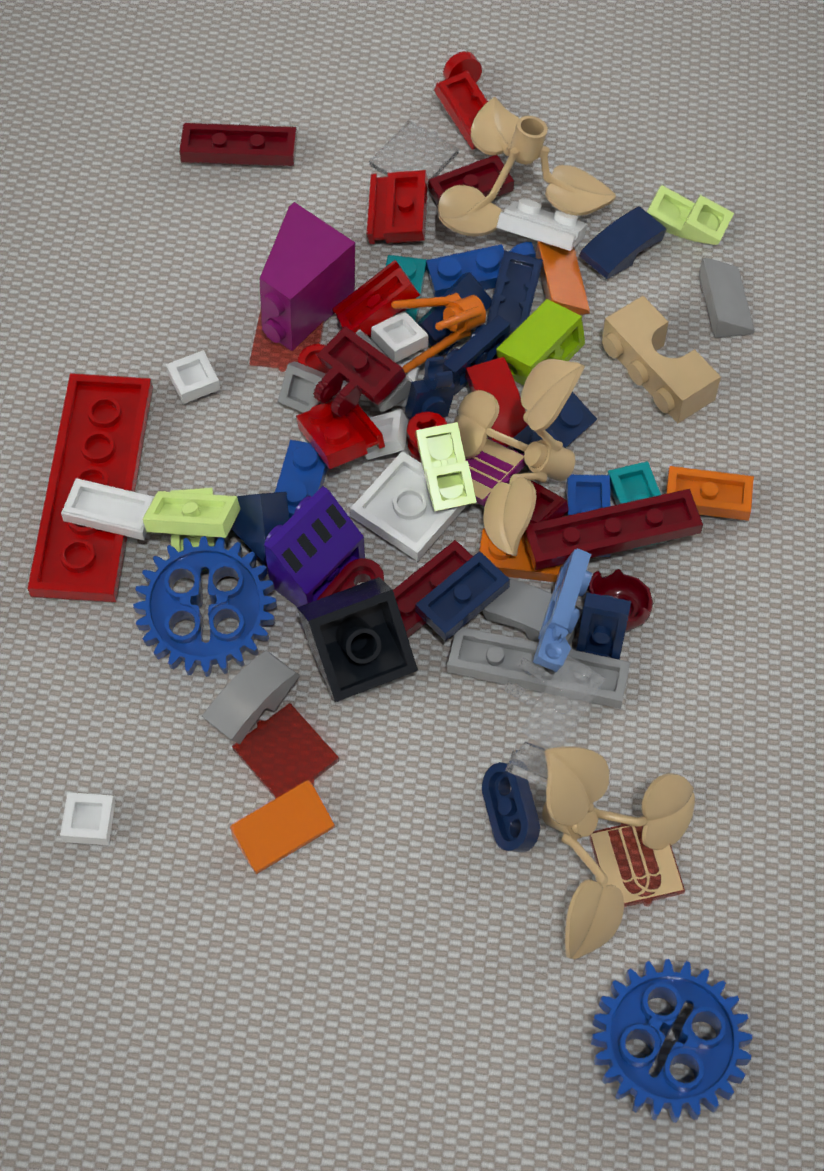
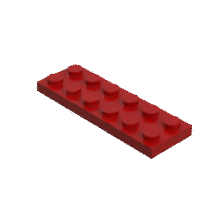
M70 373L27 588L30 597L116 602L127 536L65 522L61 512L76 478L135 492L153 390L151 378Z

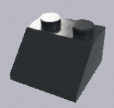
M380 577L297 607L310 649L334 702L418 671L393 589Z

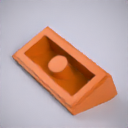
M537 241L536 258L543 260L540 277L545 298L579 315L589 314L590 309L575 249L572 248L569 251Z
M307 780L233 823L230 829L237 846L255 874H258L335 828V824L310 780Z

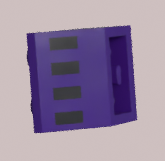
M324 486L312 497L306 496L296 507L294 515L283 526L280 524L274 527L264 543L269 580L273 581L274 589L296 607L316 601L349 562L365 558L364 536L330 490Z

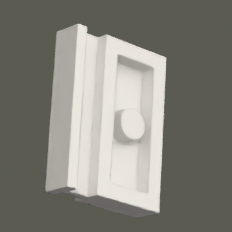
M520 199L519 202L515 201L509 205L504 212L500 213L497 224L499 229L569 251L584 239L588 223L578 221L577 215L566 214L560 210L552 213L541 209L542 205L538 202L528 199Z

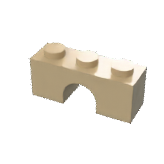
M641 296L605 318L602 344L610 357L617 358L623 364L633 382L639 386L642 385L649 392L659 410L663 413H668L678 424L716 400L721 376L695 349L679 358H668L660 355L657 350L665 344L669 322L644 296Z

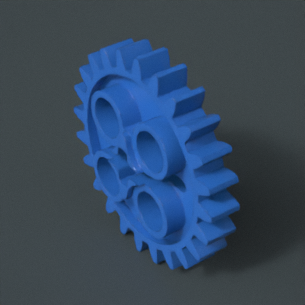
M201 536L199 547H193L189 539L184 538L183 551L178 552L173 546L168 545L167 550L170 558L165 561L158 556H154L153 560L158 570L156 572L150 570L142 571L143 577L149 583V586H136L135 590L138 596L145 599V601L133 604V608L136 613L146 616L137 620L136 625L141 631L150 630L142 639L146 646L158 643L153 652L158 660L170 654L168 664L171 669L174 670L184 661L187 675L191 676L196 666L202 665L205 676L210 677L212 665L218 664L222 672L227 674L229 660L233 659L242 667L245 665L242 656L245 650L256 656L259 654L254 640H269V635L262 628V625H275L276 622L274 615L265 611L277 607L276 598L265 596L275 590L274 584L270 580L261 581L268 574L265 565L252 568L256 562V555L253 551L241 558V543L236 542L230 550H227L225 540L222 537L218 538L214 547L209 546L206 536ZM203 569L209 570L208 593L212 602L208 607L210 640L207 643L202 641L204 624L199 609L203 605V589L201 585V572ZM232 576L238 579V584L230 591H220L216 588L217 582L223 577ZM190 578L195 581L192 589L186 593H176L173 591V585L179 579ZM225 618H235L239 621L238 628L229 634L218 632L217 625ZM187 619L195 622V628L188 635L179 636L173 633L174 626L179 621Z
M665 959L662 971L657 973L651 962L647 961L643 968V977H640L630 968L625 976L628 986L616 980L612 982L610 990L616 999L608 996L601 997L599 1006L607 1014H595L592 1025L603 1030V1032L592 1035L591 1045L605 1048V1050L595 1056L594 1063L600 1066H610L604 1074L602 1081L604 1084L618 1080L621 1085L615 1097L617 1100L626 1097L628 1094L635 1097L632 1108L633 1112L636 1113L647 1103L651 1105L652 1120L658 1118L662 1108L669 1109L673 1123H677L684 1108L687 1109L693 1120H697L700 1116L701 1103L713 1113L719 1107L716 1094L727 1100H730L734 1094V1090L728 1081L737 1084L742 1083L745 1073L736 1065H748L752 1055L739 1048L749 1045L753 1038L752 1034L738 1031V1029L746 1024L748 1015L733 1014L732 1011L736 1007L739 997L733 996L724 999L721 996L726 985L724 980L712 987L707 984L709 977L708 969L705 968L696 978L691 976L690 962L686 961L679 973L674 972L670 959ZM653 998L664 999L670 1004L672 1013L664 1016L655 1014L650 1009L648 1001ZM685 1003L692 1004L693 1009L659 1075L651 1077L649 1071ZM696 1022L708 1023L713 1027L716 1038L712 1040L699 1038L695 1035L692 1024ZM632 1039L644 1041L648 1045L651 1054L645 1058L634 1057L628 1052L626 1042ZM680 1063L687 1065L693 1071L695 1080L690 1083L677 1081L670 1072V1066Z

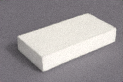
M76 478L61 515L65 522L145 540L147 532L142 519L154 497Z

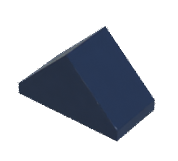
M287 492L237 496L241 510L231 529L262 561H266L264 543L268 534L274 527L280 524L283 526L289 520Z

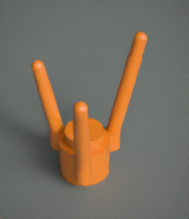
M458 293L445 297L393 301L392 308L394 309L446 306L447 308L443 312V321L436 323L435 328L437 330L448 328L450 331H453L452 334L402 367L404 372H410L426 362L427 358H432L456 341L470 336L471 329L482 326L486 321V310L482 301L475 295L461 299Z

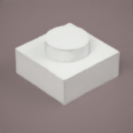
M405 311L371 327V339L395 363L428 347V334Z
M204 350L166 364L167 373L182 404L221 390L219 379Z
M402 409L370 418L382 432L385 447L379 449L375 445L367 448L368 454L364 455L367 460L405 450L408 418Z
M67 792L60 832L62 841L67 843L109 845L116 803L113 795Z

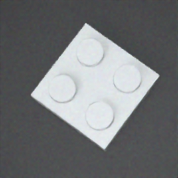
M402 451L352 505L350 514L353 519L416 561H419L466 506L434 512L422 463Z

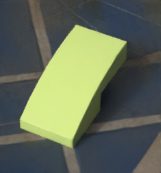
M663 185L658 189L647 210V213L667 228V233L691 241L712 245L719 244L734 215L730 210L702 195L694 203Z
M458 422L416 430V440L434 512L476 504L468 461L465 460Z

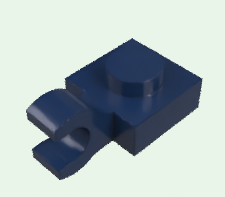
M443 356L427 358L423 380L411 382L405 413L409 420L421 412H434L442 417H448L456 387L453 383L452 371L443 372L445 361Z

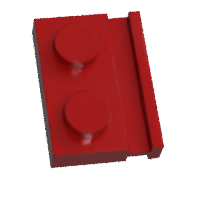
M426 170L390 172L388 177H377V173L371 174L367 221L369 244H375V240H386V243L425 241L428 192Z
M394 260L332 308V310L337 315L342 327L346 326L354 333L360 329L371 337L372 326L407 309L392 308L393 301L416 299L420 294L401 266Z
M333 401L313 406L309 411L296 415L299 430L329 469L368 454L367 448L377 445L379 449L385 447L382 432L358 404L343 417H339L331 411V403Z

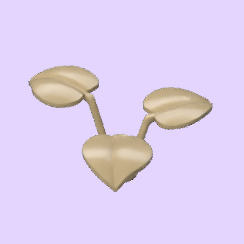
M493 97L476 115L471 127V140L476 148L485 154L499 155L504 152L509 157L489 195L484 197L481 191L471 186H453L441 195L438 203L439 220L442 221L443 225L456 233L475 237L494 232L497 229L500 213L503 211L491 202L496 198L515 161L525 165L531 164L538 158L541 159L543 179L550 183L546 188V198L555 208L566 214L580 216L593 213L611 204L615 200L616 194L601 181L574 166L558 165L551 174L548 163L550 149L543 146L548 131L546 123L535 116L518 118L509 112L496 97Z
M557 359L543 360L532 369L526 379L521 394L522 406L527 410L523 419L543 440L534 441L528 445L491 429L499 414V404L492 394L482 390L473 391L464 397L458 408V415L453 423L458 422L465 459H471L481 452L486 443L487 435L525 452L524 461L533 473L513 474L509 484L504 482L496 484L487 498L483 512V522L488 537L497 548L509 555L517 556L519 542L534 512L536 490L531 481L537 480L545 483L548 477L561 482L566 480L573 472L575 466L573 451L564 448L563 443L555 440L545 429L560 414L585 368L584 365L578 362Z
M564 746L545 750L548 779L546 802L543 806L542 817L546 825L564 833L562 842L571 846L596 877V881L585 880L578 886L568 908L565 930L566 956L570 959H577L607 943L618 930L624 912L622 891L614 885H607V875L580 845L577 839L590 836L596 829L598 818L632 826H643V844L654 850H662L669 844L670 846L674 845L686 832L694 812L695 795L693 786L685 777L675 773H667L657 777L647 788L642 800L643 816L633 817L597 809L593 803L605 794L609 785V767L606 760L600 754L589 749Z

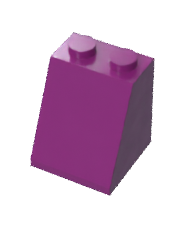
M295 202L289 206L259 278L262 331L271 341L281 343L293 351L335 313L332 308L355 291V242Z

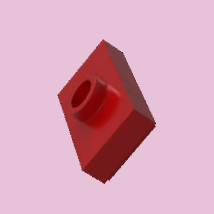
M466 70L436 83L434 92L470 148L474 150L476 146L471 140V127L476 115L488 101L469 71Z

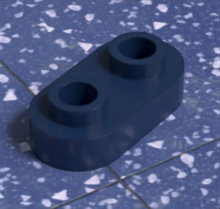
M503 762L495 763L486 771L482 781V794L494 839L503 850L519 853L527 852L536 844L540 834V822L527 775L517 765Z

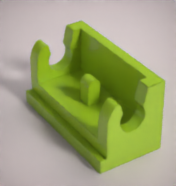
M546 299L496 348L497 357H505L506 362L513 365L508 366L514 381L524 386L530 372L538 363L548 359L569 361L585 345L582 316Z

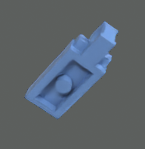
M578 548L574 549L560 568L538 636L539 643L533 659V663L551 669L554 672H558L563 666L571 650L565 637L567 634L572 633L577 624L580 609L575 608L578 596L582 597L585 594L592 577V572L587 571L591 554Z

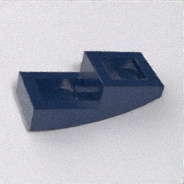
M638 206L602 230L581 250L579 256L603 277L608 279L633 266L636 255L639 252L662 241L667 228Z

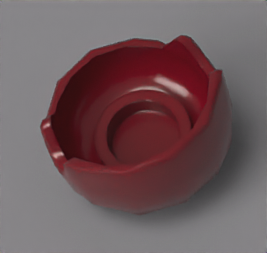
M616 569L612 574L601 577V573L596 571L593 573L586 594L609 595L631 601L626 631L642 626L650 617L654 604L650 588L639 578L623 574L620 569Z

